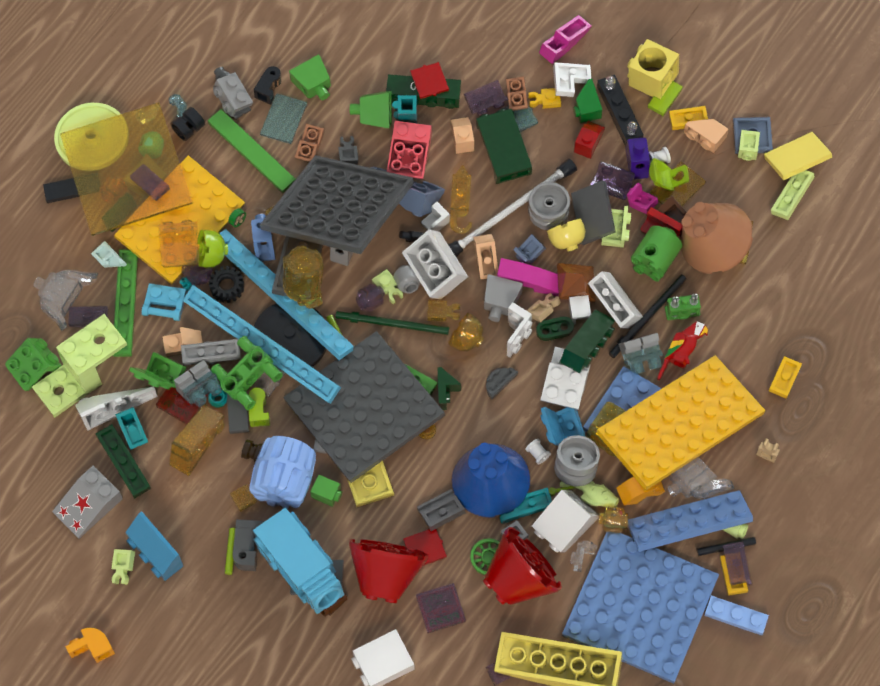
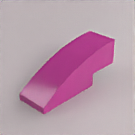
M576 16L557 29L554 36L542 43L539 54L553 64L576 45L591 29L592 25L581 16Z

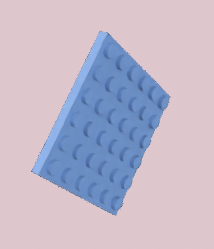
M608 528L562 632V636L585 646L620 651L623 657L622 662L674 684L719 574L658 548L639 552L633 538Z

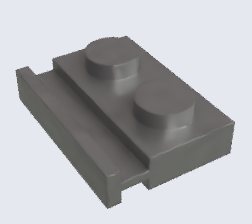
M452 489L417 506L418 512L430 531L465 514L464 507Z

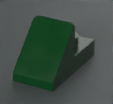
M437 367L439 406L442 410H447V403H450V392L461 391V383L442 367Z

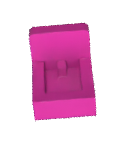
M637 183L627 193L629 207L647 214L650 207L654 208L658 204V198L644 192L640 183Z

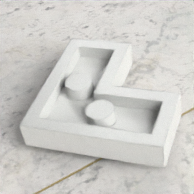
M554 63L555 96L574 97V83L586 84L588 79H591L590 65Z

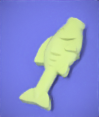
M562 481L560 482V487H569V486H571V485L565 484V483L562 482ZM591 481L584 486H573L584 493L581 496V500L591 506L616 508L619 503V498L605 487L604 484H595Z

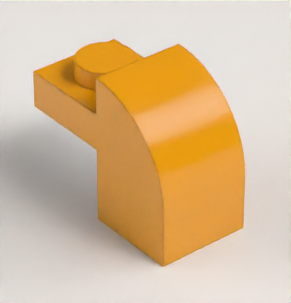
M635 477L626 480L616 488L623 505L638 504L646 497L658 496L665 492L661 481L645 490Z
M95 628L82 629L83 638H75L69 642V645L65 646L71 658L90 650L96 663L115 654L106 635Z

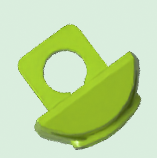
M655 158L652 159L649 174L656 186L674 191L675 187L689 182L688 167L686 165L671 170L664 162ZM683 171L684 177L682 180H673V177L678 172Z

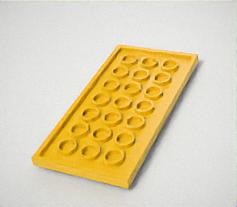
M715 355L597 429L596 434L641 486L648 490L765 413V409Z

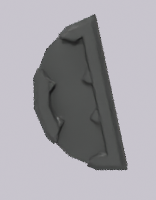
M497 368L490 373L487 378L486 390L491 400L518 375V371L513 368Z

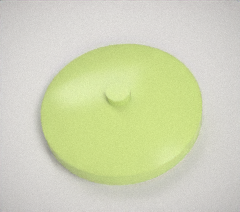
M85 103L72 108L60 119L55 130L54 141L61 159L70 167L88 172L99 171L113 165L122 157L128 146L129 130L125 119L115 108L103 103Z

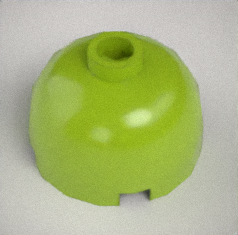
M200 230L197 238V244H200L199 251H196L198 266L209 268L219 265L223 261L224 255L228 254V244H225L224 238L218 232Z

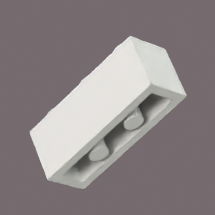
M601 271L588 283L620 328L629 329L643 317L610 272Z

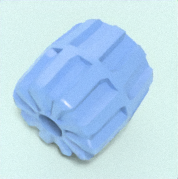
M284 436L267 438L263 442L254 464L249 486L250 493L257 500L266 501L267 505L273 507L280 505L283 509L285 507L288 509L289 506L298 508L303 503L312 481L316 461L315 451L306 443L294 438Z

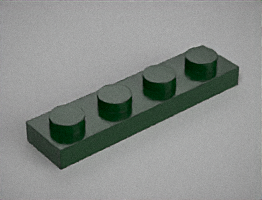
M113 424L95 434L134 499L150 490L151 486Z

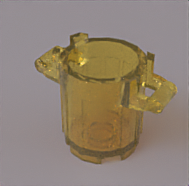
M298 246L292 249L287 256L283 257V288L286 295L297 301L299 306H306L308 309L323 305L320 289L324 265L321 254L316 249L312 250L306 246Z

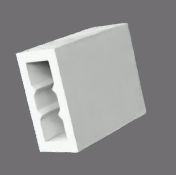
M396 629L353 650L354 657L351 660L356 669L360 668L363 674L360 678L364 686H383L415 670L414 663Z

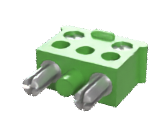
M696 293L695 295L668 298L667 305L664 307L667 320H683L701 315L699 296Z

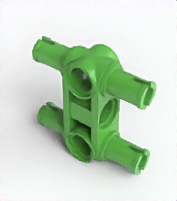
M242 336L238 340L237 345L246 353L243 359L229 373L220 364H215L211 368V373L220 381V386L224 392L232 399L238 400L246 410H250L255 406L256 401L246 391L264 372L273 382L279 381L283 373L273 365L270 355L260 346H255L247 336Z

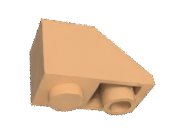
M714 119L689 121L685 124L684 133L689 139L701 144L705 150H710L714 153L727 138L728 128Z

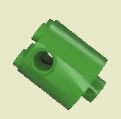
M654 225L650 227L631 256L634 271L639 274L644 273L652 280L658 282L665 275L682 249V242L677 237L675 231L668 227Z

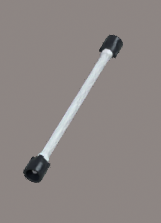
M567 159L556 168L557 171L541 183L555 182L558 179H564L577 171L575 163L571 159ZM532 190L485 222L474 232L463 238V240L448 244L454 255L457 257L463 252L465 246L473 241V237L483 234L507 217V215L528 202Z

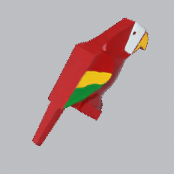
M696 321L684 331L675 334L657 380H661L670 362L682 369L687 364H690L688 356L694 351L697 340L704 335L708 336V328L705 324Z

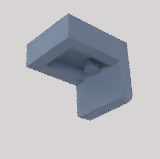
M531 234L519 248L515 247L513 250L517 253L515 256L520 262L532 264L546 247Z

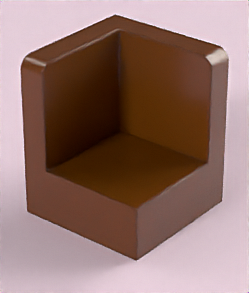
M673 196L658 208L661 213L681 223L687 213Z

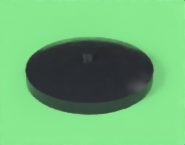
M277 303L264 310L254 324L255 328L311 367L315 366L322 359L327 350ZM275 366L279 371H281L284 374H287L281 369H279L277 366Z

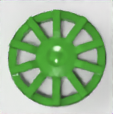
M483 539L473 546L470 560L478 573L486 574L487 571L482 570V568L487 565L488 569L499 545L498 540ZM488 543V548L485 549L482 544ZM491 543H494L497 546L494 549H492ZM477 547L481 548L482 553L475 551ZM474 554L481 556V558L474 560ZM482 561L483 563L480 567L475 564Z

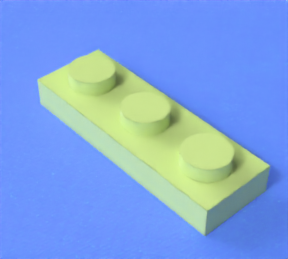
M805 170L792 176L773 205L771 214L789 220L813 181L814 173Z

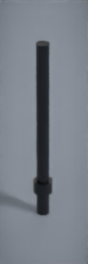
M683 274L673 282L628 333L618 339L616 346L609 352L612 358H615L621 352L619 343L632 340L664 305L668 298L686 281L687 278Z

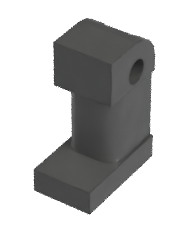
M236 519L232 555L235 566L239 570L256 571L257 553L254 551L255 541L253 539L255 534L253 529L265 521Z

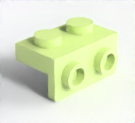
M624 206V210L611 209L616 233L603 237L601 245L624 248L625 241H629L630 230H626V225L630 224L631 213H628V206Z

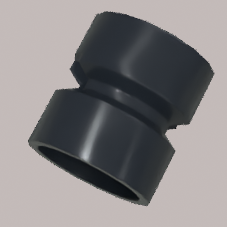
M192 107L182 113V117L178 116L170 123L174 132L183 141H187L194 135L193 131L198 132L206 125L202 116Z

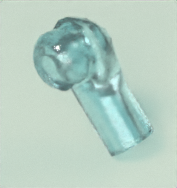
M173 94L169 97V103L177 107L176 118L178 116L182 117V113L187 110V103L178 94Z

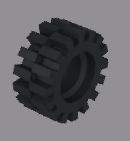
M222 266L220 271L214 270L215 274L212 273L210 275L209 286L215 299H220L222 303H224V300H227V303H231L230 299L236 301V297L240 298L241 293L244 292V281L240 271H236L234 267L230 269V266H226V269H223ZM224 279H231L234 282V286L229 290H223L219 285Z

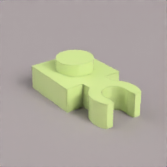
M387 269L372 279V283L382 296L388 293L389 301L392 304L395 303L394 295H399L401 299L403 298L402 291L396 288L395 280Z
M114 549L111 569L116 570V573L112 576V583L119 584V579L122 578L121 584H128L129 576L127 571H133L135 551Z

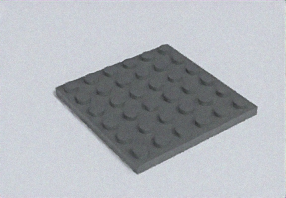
M315 155L261 222V230L362 254L412 187L414 181L412 177Z
M377 331L357 344L353 351L341 360L336 359L319 371L341 387L331 404L302 384L283 397L350 483L445 416V412Z

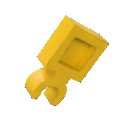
M555 88L541 89V94L536 92L528 93L529 99H535V101L529 102V107L534 108L539 104H542L543 109L561 107L560 96H555Z

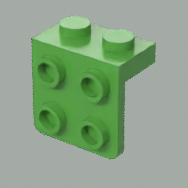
M27 338L5 363L7 369L24 391H29L46 371L54 372L62 366L58 361V357L49 350L48 344L41 338Z
M153 352L146 370L130 367L129 371L134 373L133 376L140 380L146 379L149 381L148 384L159 388L160 386L170 390V387L176 388L174 380L185 373L187 367L159 353Z

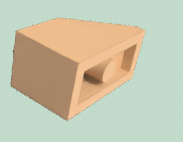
M492 234L473 237L480 279H487L488 274L497 276L498 264L495 241Z

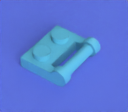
M149 283L142 307V315L162 316L180 321L184 301L182 300L186 296V289ZM151 304L172 307L176 309L173 311L160 308H153L151 307Z

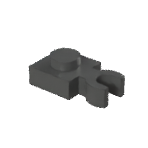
M350 136L349 142H345L343 137H340L341 147H338L339 161L358 165L357 146H354V137Z

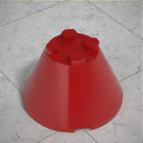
M508 527L503 533L485 574L484 584L489 589L495 591L497 594L496 598L502 605L505 603L510 605L561 590V582H556L554 577L557 574L547 559L528 538L523 540L518 536L520 532L512 527Z
M355 539L349 540V548L360 592L366 596V599L377 600L379 597L385 599V602L397 603V599L401 598L428 560L427 553L417 549L414 551L407 550L406 546L361 539L360 543H355Z

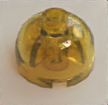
M467 313L458 323L459 327L457 330H454L448 342L452 348L463 352L470 351L475 346L479 347L484 340V337H482V323L474 315Z

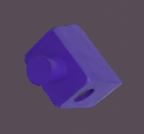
M645 137L628 139L625 151L630 180L648 178L650 158L647 139ZM641 164V168H637L636 165Z

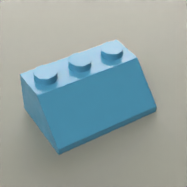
M141 511L125 532L128 537L126 541L133 550L135 548L138 549L140 552L139 557L145 564L150 563L153 567L151 568L153 574L157 578L162 577L166 581L183 567V563L176 550Z

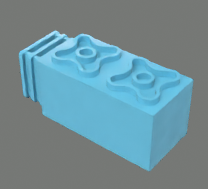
M285 507L253 529L255 534L253 540L260 554L274 571L278 570L301 601L304 604L306 602L310 604L316 614L332 606L338 599L344 596L340 581L334 575L336 570L332 565L331 558L324 552L316 540L312 541L310 532L293 511L290 513Z

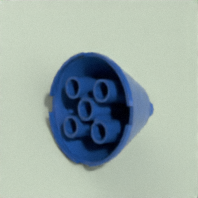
M481 443L479 446L466 452L457 462L452 474V487L454 494L467 511L481 517H495L496 515L510 513L522 504L529 492L530 472L525 460L515 450L504 445Z

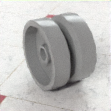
M554 182L541 183L532 190L529 197L528 214L535 226L543 230H550L558 225L565 224L569 216L570 197L567 190Z
M580 435L563 439L558 446L554 465L557 477L565 484L571 486H584L590 483L596 476L600 459V451L596 443L588 437Z

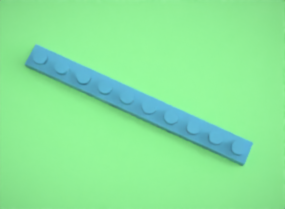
M226 229L219 233L224 238L225 244H228V254L225 256L338 360H341L353 351L354 346L304 300L272 294L276 274Z
M192 285L182 300L235 338L240 339L242 336H247L255 346H260L270 355L275 366L331 404L341 389L332 380L198 287Z

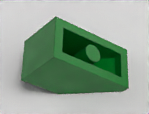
M592 78L586 82L576 98V105L573 107L574 115L579 118L580 123L602 118V107Z

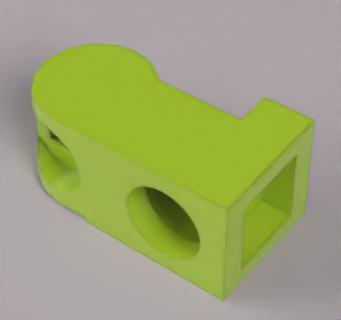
M253 388L250 390L249 396L256 401V404L249 410L250 426H270L269 412L264 413V406L267 402L265 392L261 388Z

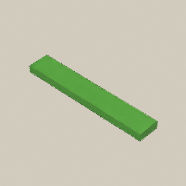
M222 109L207 120L212 128L280 192L284 193L296 180Z
M119 250V256L127 265L118 267L114 327L125 339L127 346L113 356L132 357L138 257L130 250Z

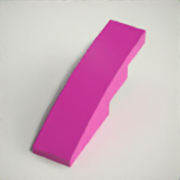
M501 258L497 273L498 277L523 283L524 287L533 288L534 292L547 295L552 293L553 296L559 297L558 274L525 263Z

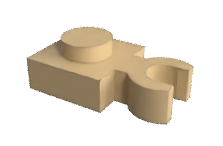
M549 293L544 301L538 300L526 311L532 314V319L542 322L553 312V307L558 306L561 302L558 296L553 298L552 293Z
M766 438L764 442H761L756 455L774 463L780 451L777 449L779 444H771L769 439Z

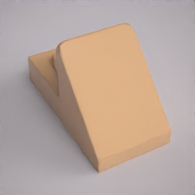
M180 327L181 333L162 336L166 357L182 354L181 345L203 343L201 331Z

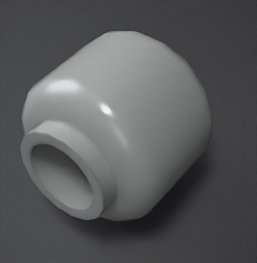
M402 265L394 273L395 283L403 293H413L421 284L410 265Z

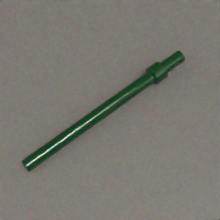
M336 311L335 316L337 319L350 320L351 323L364 322L449 335V327L362 315L360 312L355 311L351 313Z

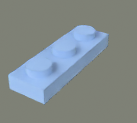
M711 595L704 616L762 636L769 615Z

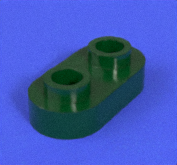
M566 316L544 320L537 325L536 335L543 341L567 337L574 330V322ZM566 326L568 329L562 330L561 327ZM547 330L549 333L543 334L542 331Z

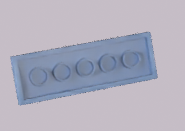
M740 490L628 519L627 526L640 552L753 522V515Z

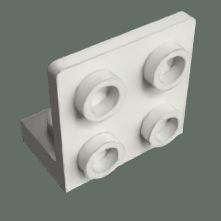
M513 302L508 308V323L515 332L507 342L508 357H511L513 353H518L522 346L520 343L524 338L527 339L530 336L533 324L531 322L532 314Z

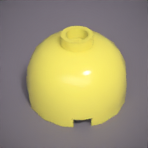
M582 219L569 221L567 224L558 225L547 231L551 244L558 249H567L568 252L578 249L577 245L584 240L586 232Z

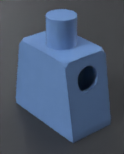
M264 214L256 215L255 219L251 221L255 255L261 262L275 260L272 232L261 230L260 226L266 217ZM267 242V244L261 245L260 243Z

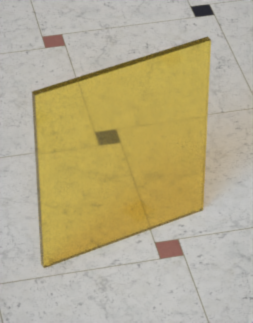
M159 102L60 133L92 236L193 204Z

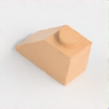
M469 118L450 120L456 154L474 151V137Z

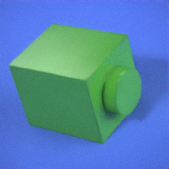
M318 475L310 491L311 498L332 507L335 501L339 502L343 493L340 483Z

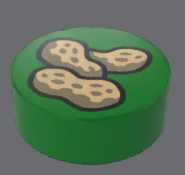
M240 208L234 210L229 217V224L235 228L239 227L246 218V212Z

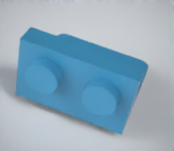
M547 407L541 408L542 414L540 417L543 424L546 425L548 431L546 436L550 443L559 446L562 440L567 437L577 435L586 437L577 409L567 407L554 412Z

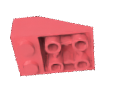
M395 121L387 172L417 179L424 178L432 138L431 125Z

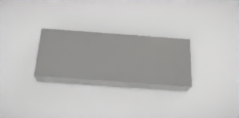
M239 339L181 345L183 365L198 364L202 360L210 363L241 359L240 347L237 345Z

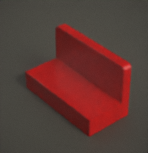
M650 207L647 212V219L640 228V231L646 234L653 225L668 227L675 231L679 238L682 234L683 225Z

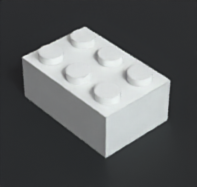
M429 229L402 252L430 298L441 300L468 277L442 234L438 231Z

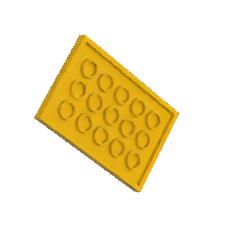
M188 155L116 232L114 237L172 285L197 258L196 251H199L200 245L197 244V238L200 230H213L219 233L229 223L228 220L231 213L236 209H241L245 202Z

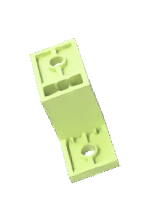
M103 314L56 347L63 365L33 385L32 388L55 418L102 385L96 367L127 346V342L106 315ZM97 337L105 338L102 344L95 343ZM62 387L64 392L61 395H55L54 391L56 388Z

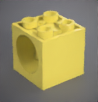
M647 39L644 44L638 47L635 58H631L628 63L629 73L627 77L629 78V86L651 97L655 96L661 99L672 81L679 74V54ZM648 67H657V68H659L660 70H658V71H647V70H645V68H648Z

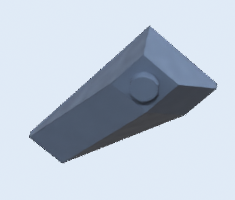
M374 166V167H370V168H373V169L382 170V171H386V172H387V170L382 169V168H378V167H375V166ZM423 181V184L414 182L399 204L404 209L412 212L414 216L422 217L432 212V205L440 200L445 189Z

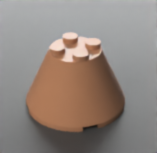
M697 202L687 211L681 221L683 225L681 235L682 254L687 263L699 272L707 274L718 271L725 272L740 263L751 247L753 240L751 220L742 209L735 205Z

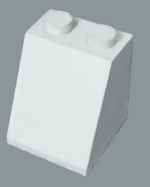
M561 490L534 522L532 527L535 529L534 533L539 538H545L550 542L549 546L555 552H566L600 515L583 502L572 490Z

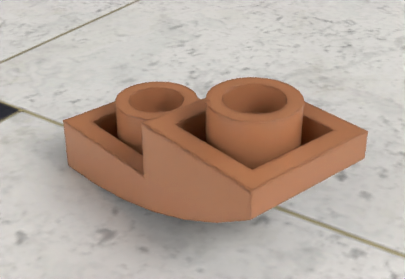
M524 76L506 79L509 109H512V111L527 109L528 102Z
M306 124L295 158L310 162L318 152L325 129Z

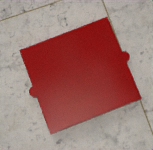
M439 62L410 70L420 99L449 91Z
M428 529L403 538L407 550L414 551L417 549L428 554V560L424 565L447 557L442 545L443 540H440L436 529L433 531Z

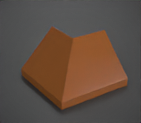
M557 264L559 299L569 300V297L588 295L589 302L596 301V295L588 285L594 278L593 266Z

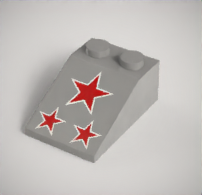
M92 466L78 478L52 512L80 539L123 498L120 491Z

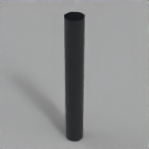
M755 537L696 548L698 556L755 545L756 539Z

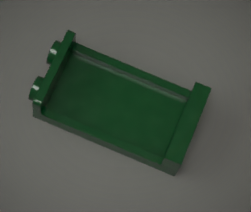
M501 109L494 114H483L476 118V127L479 129L494 171L496 184L531 175L532 164L512 109Z

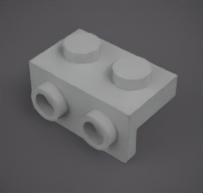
M236 72L216 80L213 86L214 95L219 98L223 110L228 113L230 118L234 117L237 111L252 106L253 101Z

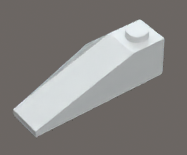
M154 386L83 398L75 406L88 431L115 418V414L131 407L135 408L158 396Z

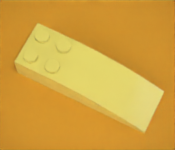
M501 632L494 672L550 686H618L623 657L620 651Z

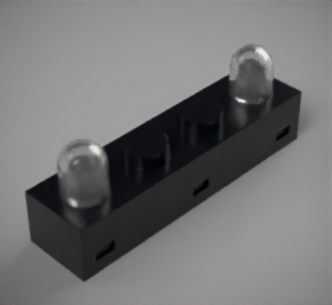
M615 74L598 80L597 88L625 147L628 139L643 138L644 134Z

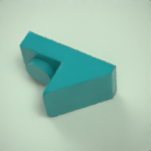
M134 407L115 414L130 450L148 442Z

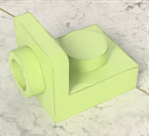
M741 130L738 158L746 161L756 160L760 132Z

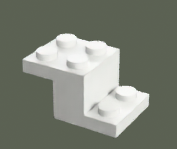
M555 347L552 361L549 363L541 401L579 410L590 366L588 368L584 367L581 373H578L559 363L564 349Z

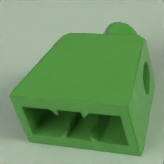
M319 54L289 70L290 80L307 98L318 95L320 100L323 101L330 96L327 90L331 87L330 77Z
M392 91L362 95L360 97V104H350V115H360L361 124L390 128L392 126Z

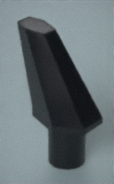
M400 231L399 238L406 239V242H415L424 233Z

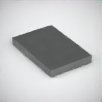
M604 180L571 193L575 218L582 219L586 231L585 238L580 244L586 245L616 233L607 184Z

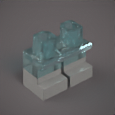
M658 333L619 343L625 365L630 366L634 375L645 372L642 362L646 360L650 370L661 367L660 356H663V353L659 347Z
M204 360L189 369L190 372L186 371L174 380L177 392L191 405L195 403L201 407L207 401L205 396L207 393L210 392L213 396H217L222 392L216 374L212 373Z

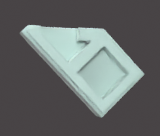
M106 241L91 253L104 268L127 265Z

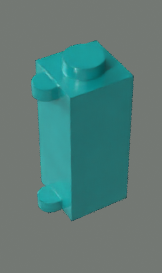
M398 95V101L392 103V107L398 109L393 114L394 118L401 122L417 124V96Z

